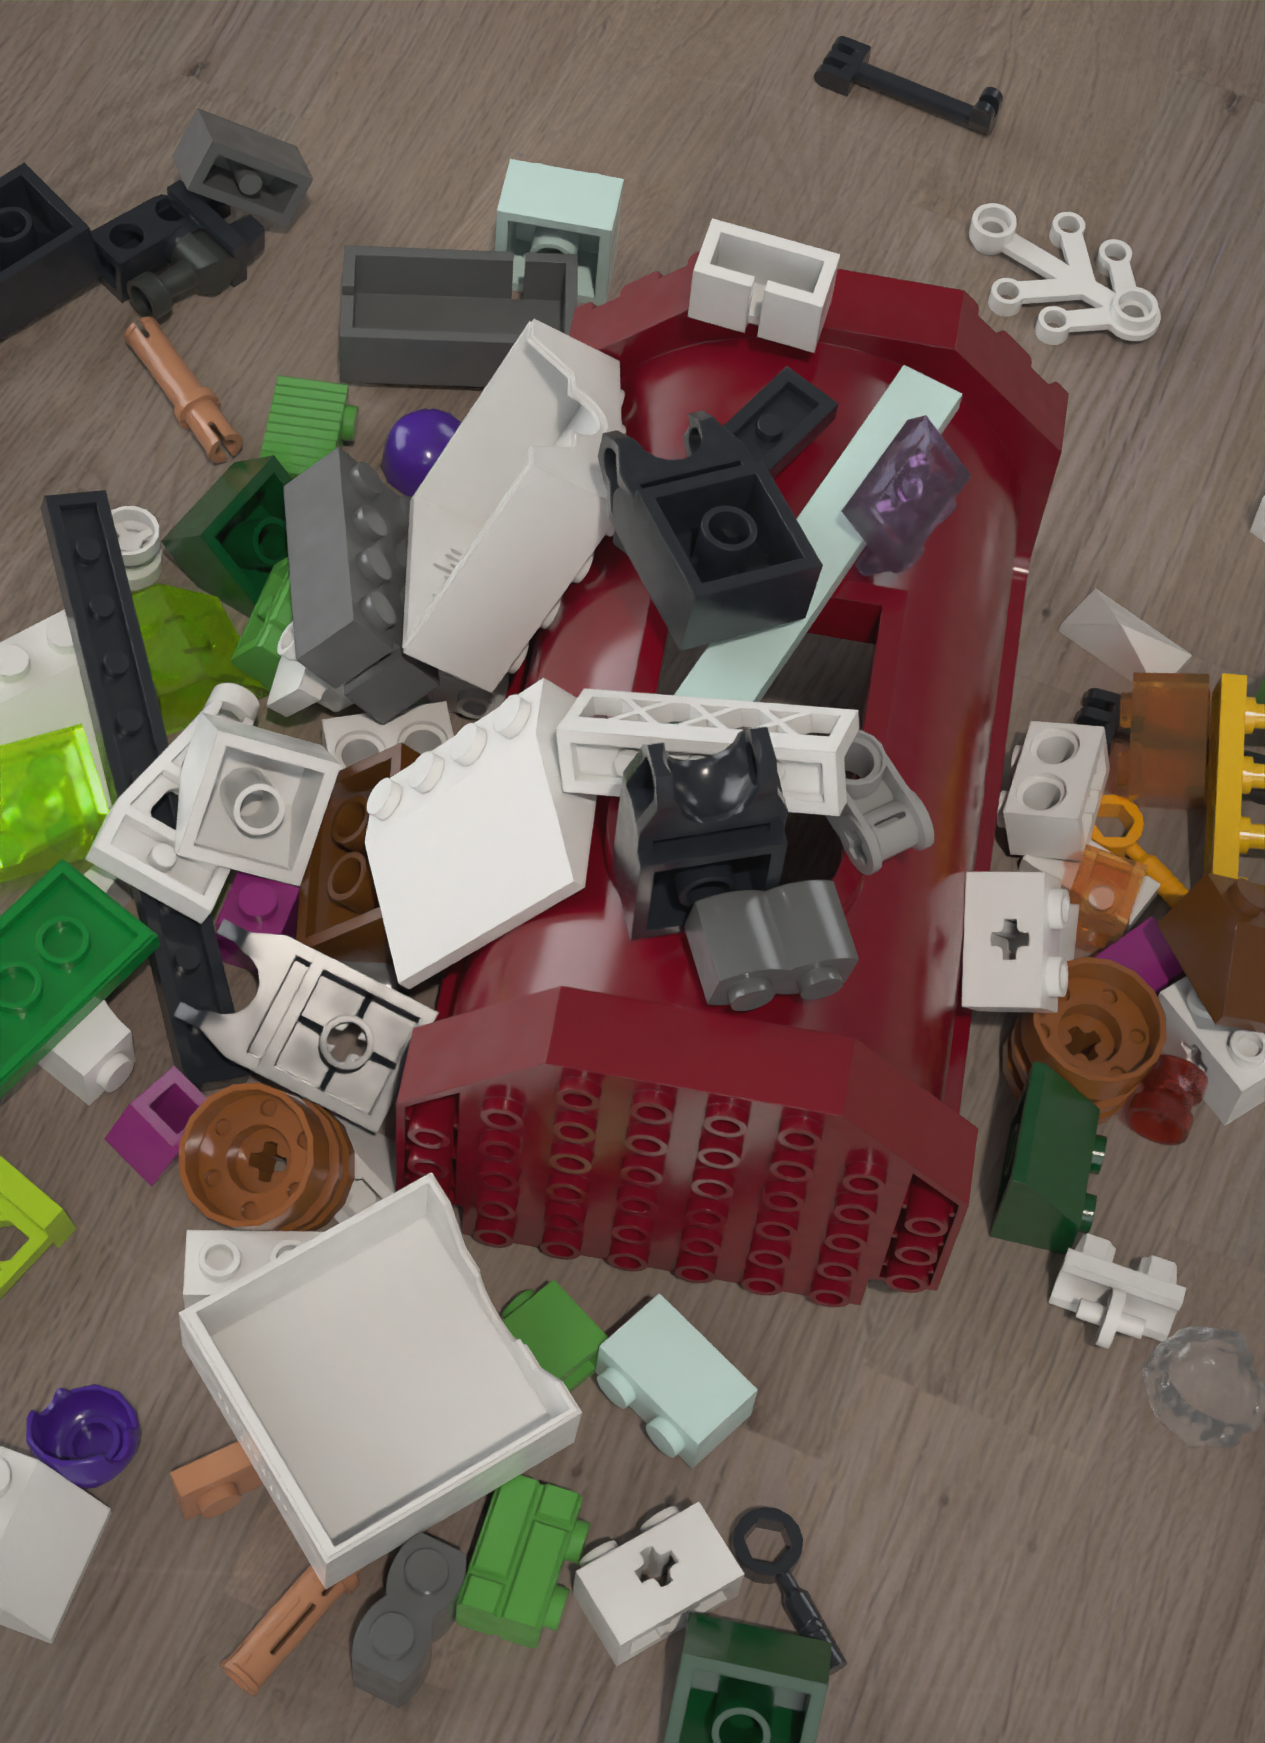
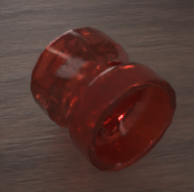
M1160 1054L1155 1065L1141 1081L1142 1092L1135 1094L1130 1101L1125 1114L1126 1123L1138 1135L1152 1142L1162 1145H1179L1184 1143L1194 1123L1191 1112L1192 1107L1199 1106L1209 1085L1208 1077L1202 1069L1184 1058L1170 1054Z

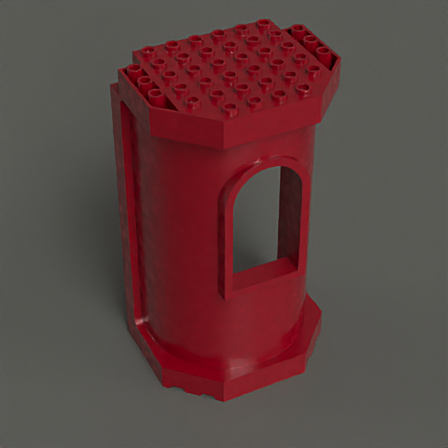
M698 251L690 256L687 266L665 276L659 271L648 274L625 285L620 292V297L598 307L593 302H588L575 308L569 333L570 337L620 361V389L625 392L624 401L621 406L622 425L626 427L625 435L636 440L645 451L667 460L686 458L687 454L682 436L689 427L688 413L703 410L714 416L723 426L777 374L788 366L839 403L835 420L774 478L776 485L797 519L903 365L962 393L959 409L807 631V633L873 644L860 730L873 735L882 744L885 753L909 789L915 792L923 802L933 824L934 843L922 851L911 847L882 861V868L871 875H864L857 870L842 845L839 868L831 881H834L859 958L848 979L843 983L839 991L824 998L806 1000L801 998L800 994L776 993L770 1002L761 1007L747 1011H736L731 1008V1005L707 1004L686 932L630 940L612 869L620 797L597 795L585 888L447 967L436 1009L439 1013L435 1021L413 1028L396 1103V1192L432 1172L451 1204L463 1206L462 1234L473 1236L478 1242L491 1247L503 1248L509 1247L513 1243L540 1248L543 1253L558 1259H575L581 1255L607 1260L613 1267L625 1271H642L648 1267L675 1272V1275L680 1279L692 1283H709L715 1279L742 1284L743 1288L747 1291L759 1295H776L781 1292L809 1296L814 1303L826 1307H844L848 1304L861 1305L869 1279L884 1281L890 1288L905 1293H918L925 1289L937 1291L969 1207L978 1128L960 1115L973 1009L962 1007L966 872H990L1028 571L1062 453L1069 393L1056 381L1048 384L1031 368L1032 361L1030 355L1006 331L1002 330L996 333L978 315L979 307L976 301L965 290L837 269L832 301L814 353L757 337L759 325L752 323L747 324L745 333L690 318L688 317L693 270L700 253ZM605 535L594 550V558L586 576L579 583L571 582L562 594L559 610L549 627L546 629L539 627L529 640L528 651L523 663L515 673L510 675L505 700L511 695H518L542 678L549 680L577 698L584 688L658 694L670 632L631 559L625 552L613 544L614 535L611 537ZM853 774L854 780L861 779L857 774Z

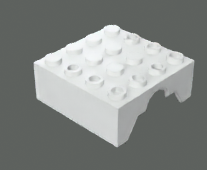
M536 319L528 322L410 500L402 641L404 654L491 693L507 672L513 674L519 669L527 654L529 640L539 627L542 629L549 627L559 610L562 594L571 582L579 583L586 576L594 558V550L605 535L609 537L614 535L615 529L609 520L608 492L603 480L598 452L603 433L615 430L623 434L626 433V427L622 425L621 406L624 401L625 392L620 389V361Z
M432 1172L179 1312L182 1346L325 1590L404 1544L417 1533L426 1531L575 1441L582 1416L581 1409L564 1382L541 1368L527 1344L524 1345L521 1339L517 1340L501 1320L485 1289L480 1269L465 1246L451 1202Z

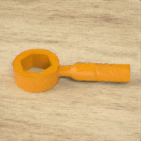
M1115 794L1103 795L1097 817L1118 818L1127 829L1128 834L1126 837H1104L1096 825H1094L1091 840L1121 859L1128 856L1136 864L1138 870L1161 884L1157 894L1173 908L1189 890L1157 856L1147 854L1139 846L1138 843L1144 828L1141 811L1137 805L1125 797Z

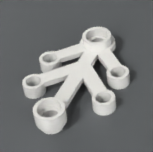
M988 203L981 205L974 211L969 229V237L977 251L990 256L1003 252L1046 278L1044 280L1017 281L1012 278L996 280L991 287L988 305L995 314L1003 317L1014 316L1021 310L1022 304L1083 300L1095 308L1066 311L1058 306H1048L1042 309L1038 315L1035 327L1037 338L1048 345H1059L1067 340L1069 332L1110 330L1117 337L1128 341H1142L1155 334L1161 320L1158 302L1149 291L1136 287L1130 266L1132 250L1127 243L1117 239L1106 240L1100 245L1095 262L1096 268L1102 275L1110 277L1112 291L1095 281L1083 237L1086 224L1078 214L1061 212L1054 217L1051 225L1049 239L1054 246L1062 249L1065 262L1016 234V216L1006 206ZM1061 229H1068L1074 233H1067ZM1108 257H1116L1119 259V261L1111 260ZM1000 295H1008L1013 299H1004ZM1047 323L1057 324L1060 328L1050 327Z

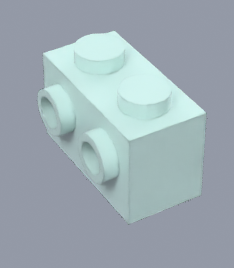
M660 1293L599 1346L595 1372L599 1375L597 1382L604 1394L622 1409L629 1405L647 1423L646 1431L653 1443L671 1458L679 1455L692 1469L752 1414L758 1389Z

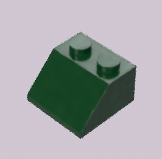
M274 455L234 462L161 542L198 588L250 618L273 566L288 557L283 486L293 479Z
M1033 1061L1011 1119L989 1237L1066 1254L1068 1248L1071 1249L1078 1232L1084 1234L1090 1232L1096 1209L1097 1195L1086 1193L1089 1173L1098 1175L1101 1170L1107 1136L1096 1134L1100 1108L1044 1063Z
M689 1612L663 1743H815L829 1685L832 1643Z

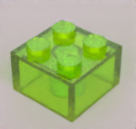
M82 723L0 745V886L47 873L62 858L71 865L87 861L85 858L109 810Z

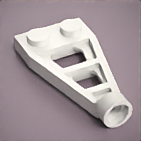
M221 683L214 687L202 712L253 726L260 710V704L255 695L248 689L233 683ZM198 715L117 799L109 810L85 860L202 924L211 913L231 869L177 855L174 852L176 830L151 817L152 807L163 795L171 791L179 795L182 764L185 761L199 718Z

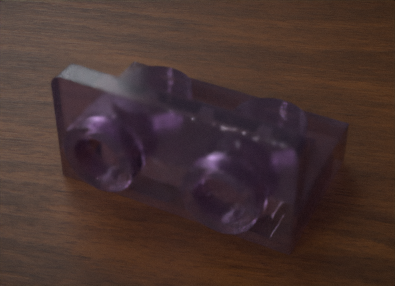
M927 415L908 419L841 511L868 545L855 564L863 576L889 571L900 573L913 566L922 557L925 550L923 544L937 524L944 521L956 508L957 502L955 499L972 476Z

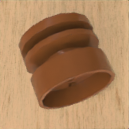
M1081 957L1067 961L1068 988L1064 997H1058L1057 1013H1020L1003 1046V1073L1013 1095L1019 1100L1033 1061L1047 1064L1100 1108L1099 1125L1106 1123L1126 1105L1139 1083L1147 1076L1157 1062L1167 1039L1166 1015L1155 991L1135 971L1111 959Z
M262 1083L232 1084L208 1096L189 1117L179 1143V1175L190 1201L209 1219L244 1231H316L326 1226L346 1203L355 1179V1151L345 1126L327 1108ZM287 1160L284 1171H274L276 1161Z

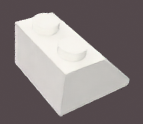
M200 712L180 773L174 852L179 856L300 886L341 764L320 744Z
M0 1446V1625L53 1644L112 1512L105 1504L40 1460Z

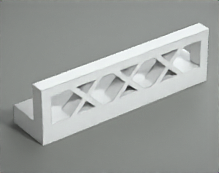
M584 688L556 728L563 792L620 797L623 771L641 749L642 745L664 742L666 754L670 757L680 760H698L715 755L726 749L734 742L737 734L742 731L737 728L762 726L768 727L777 759V773L780 778L788 812L840 816L847 803L844 757L859 731L858 710ZM594 715L614 716L608 719L593 718ZM673 721L682 722L679 724H667ZM812 732H813V733H825V734H830V735H829V737H827V736H815V735H805V734H808V733H812Z

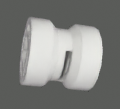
M122 506L113 509L111 513L130 590L138 591L147 588L156 582L162 573L163 559L160 548L159 524L155 516L149 511L137 506Z

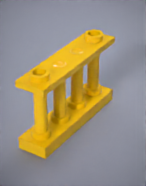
M1222 673L1212 691L1203 876L1208 872L1234 879L1243 878L1248 880L1246 877H1238L1239 854H1247L1249 848L1265 850V824L1251 823L1250 817L1241 816L1242 794H1250L1251 788L1265 789V764L1254 763L1253 757L1244 756L1245 734H1252L1254 728L1265 729V704H1257L1255 697L1246 696L1247 675Z

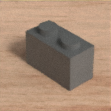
M199 108L195 111L172 156L187 190L288 227L313 181V177L297 146Z

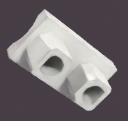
M1089 1233L1084 1234L1075 1250L1068 1248L1048 1303L1076 1312V1318L1099 1325L1095 1339V1345L1109 1349L1116 1331L1137 1339H1141L1142 1335L1165 1343L1174 1318L1183 1304L1186 1291L1185 1287L1177 1285L1176 1264L1151 1255L1149 1257H1142L1135 1271L1112 1263L1116 1248L1109 1240Z

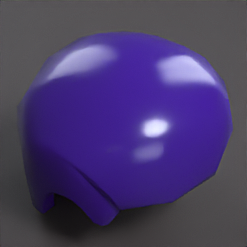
M437 408L416 410L398 419L385 440L380 465L388 483L406 496L413 497L462 422L451 413Z
M96 1384L71 1390L59 1388L56 1390L52 1402L42 1412L38 1413L31 1410L26 1418V1443L33 1457L81 1489L97 1488L118 1476L132 1461L141 1443V1430L137 1411L121 1392Z

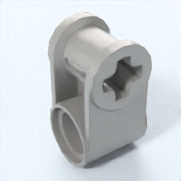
M859 730L844 757L845 771H851L861 779L846 778L847 803L840 816H825L841 839L844 850L853 865L862 874L871 875L882 868V861L911 847L918 851L930 847L934 843V829L923 802L915 792L909 789L885 753L882 744L873 735Z

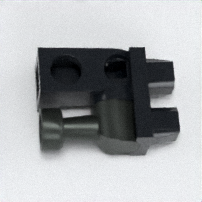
M178 180L167 187V195L160 194L91 231L103 270V275L98 277L97 280L121 303L130 299L142 317H153L157 320L171 310V298L195 287L200 292L212 296L220 294V290L228 284L236 287L247 280V261L265 248V230L251 214L244 215L233 223L228 224L224 219L231 215L230 205L189 191L184 182ZM167 263L172 266L159 277L154 274L166 267Z

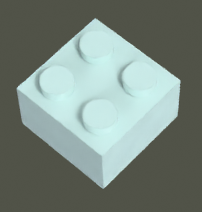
M510 159L497 208L495 251L514 252L512 291L523 292L525 252L578 254V302L585 304L593 302L596 306L605 304L617 258L624 179L598 173L548 166L542 163Z

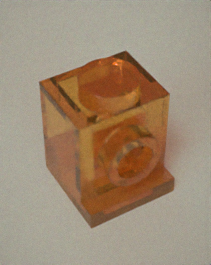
M1086 844L1082 860L1069 892L1070 903L1080 905L1076 934L1077 941L1096 948L1105 949L1108 940L1116 942L1126 935L1148 876V865ZM1099 887L1108 888L1114 894L1113 904L1104 910L1094 908L1089 902L1090 894Z

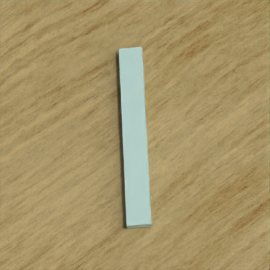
M903 365L797 518L798 523L823 564L806 618L710 643L674 696L751 702L761 701L959 409L962 393ZM673 721L667 724H679L682 722Z

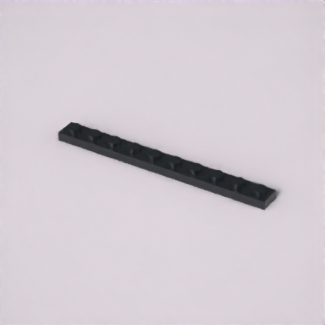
M106 490L45 495L40 509L107 788L113 806L129 786L169 746ZM172 791L163 795L152 807L151 817L176 830L179 795ZM131 885L139 920L154 931L159 938L160 946L148 958L174 1066L199 1091L246 1083L251 1076L248 1068L226 1058L201 1029L174 1016L180 1002H184L200 1011H213L220 1014L235 1013L211 913L201 924Z

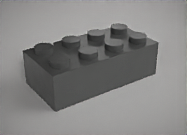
M344 245L340 321L341 382L486 387L529 321L532 322L533 319H536L569 336L574 311L578 307V254L525 252L523 299H512L514 252Z
M337 447L283 486L296 661L334 689H337L379 660V663L344 686V696L384 724L440 686L438 668L404 654V648H402L411 498L396 494L380 480L378 474L370 465L365 462L358 463Z

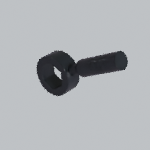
M762 1507L751 1510L738 1522L732 1536L730 1552L744 1572V1577L755 1583L773 1584L777 1582L784 1594L783 1605L800 1636L832 1643L829 1676L838 1672L847 1665V1661L830 1630L827 1628L825 1621L822 1619L809 1592L799 1587L792 1574L802 1554L803 1537L799 1525L789 1514L777 1508ZM755 1528L781 1532L788 1551L777 1564L752 1559L745 1540Z

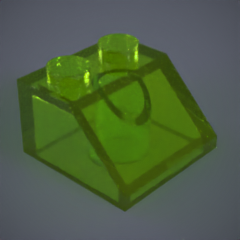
M156 583L131 593L167 736L186 729L203 711L214 687L221 683L240 685L252 692L258 700L269 696V691L261 685L259 680H254L231 664L230 660L240 640V636L217 596Z

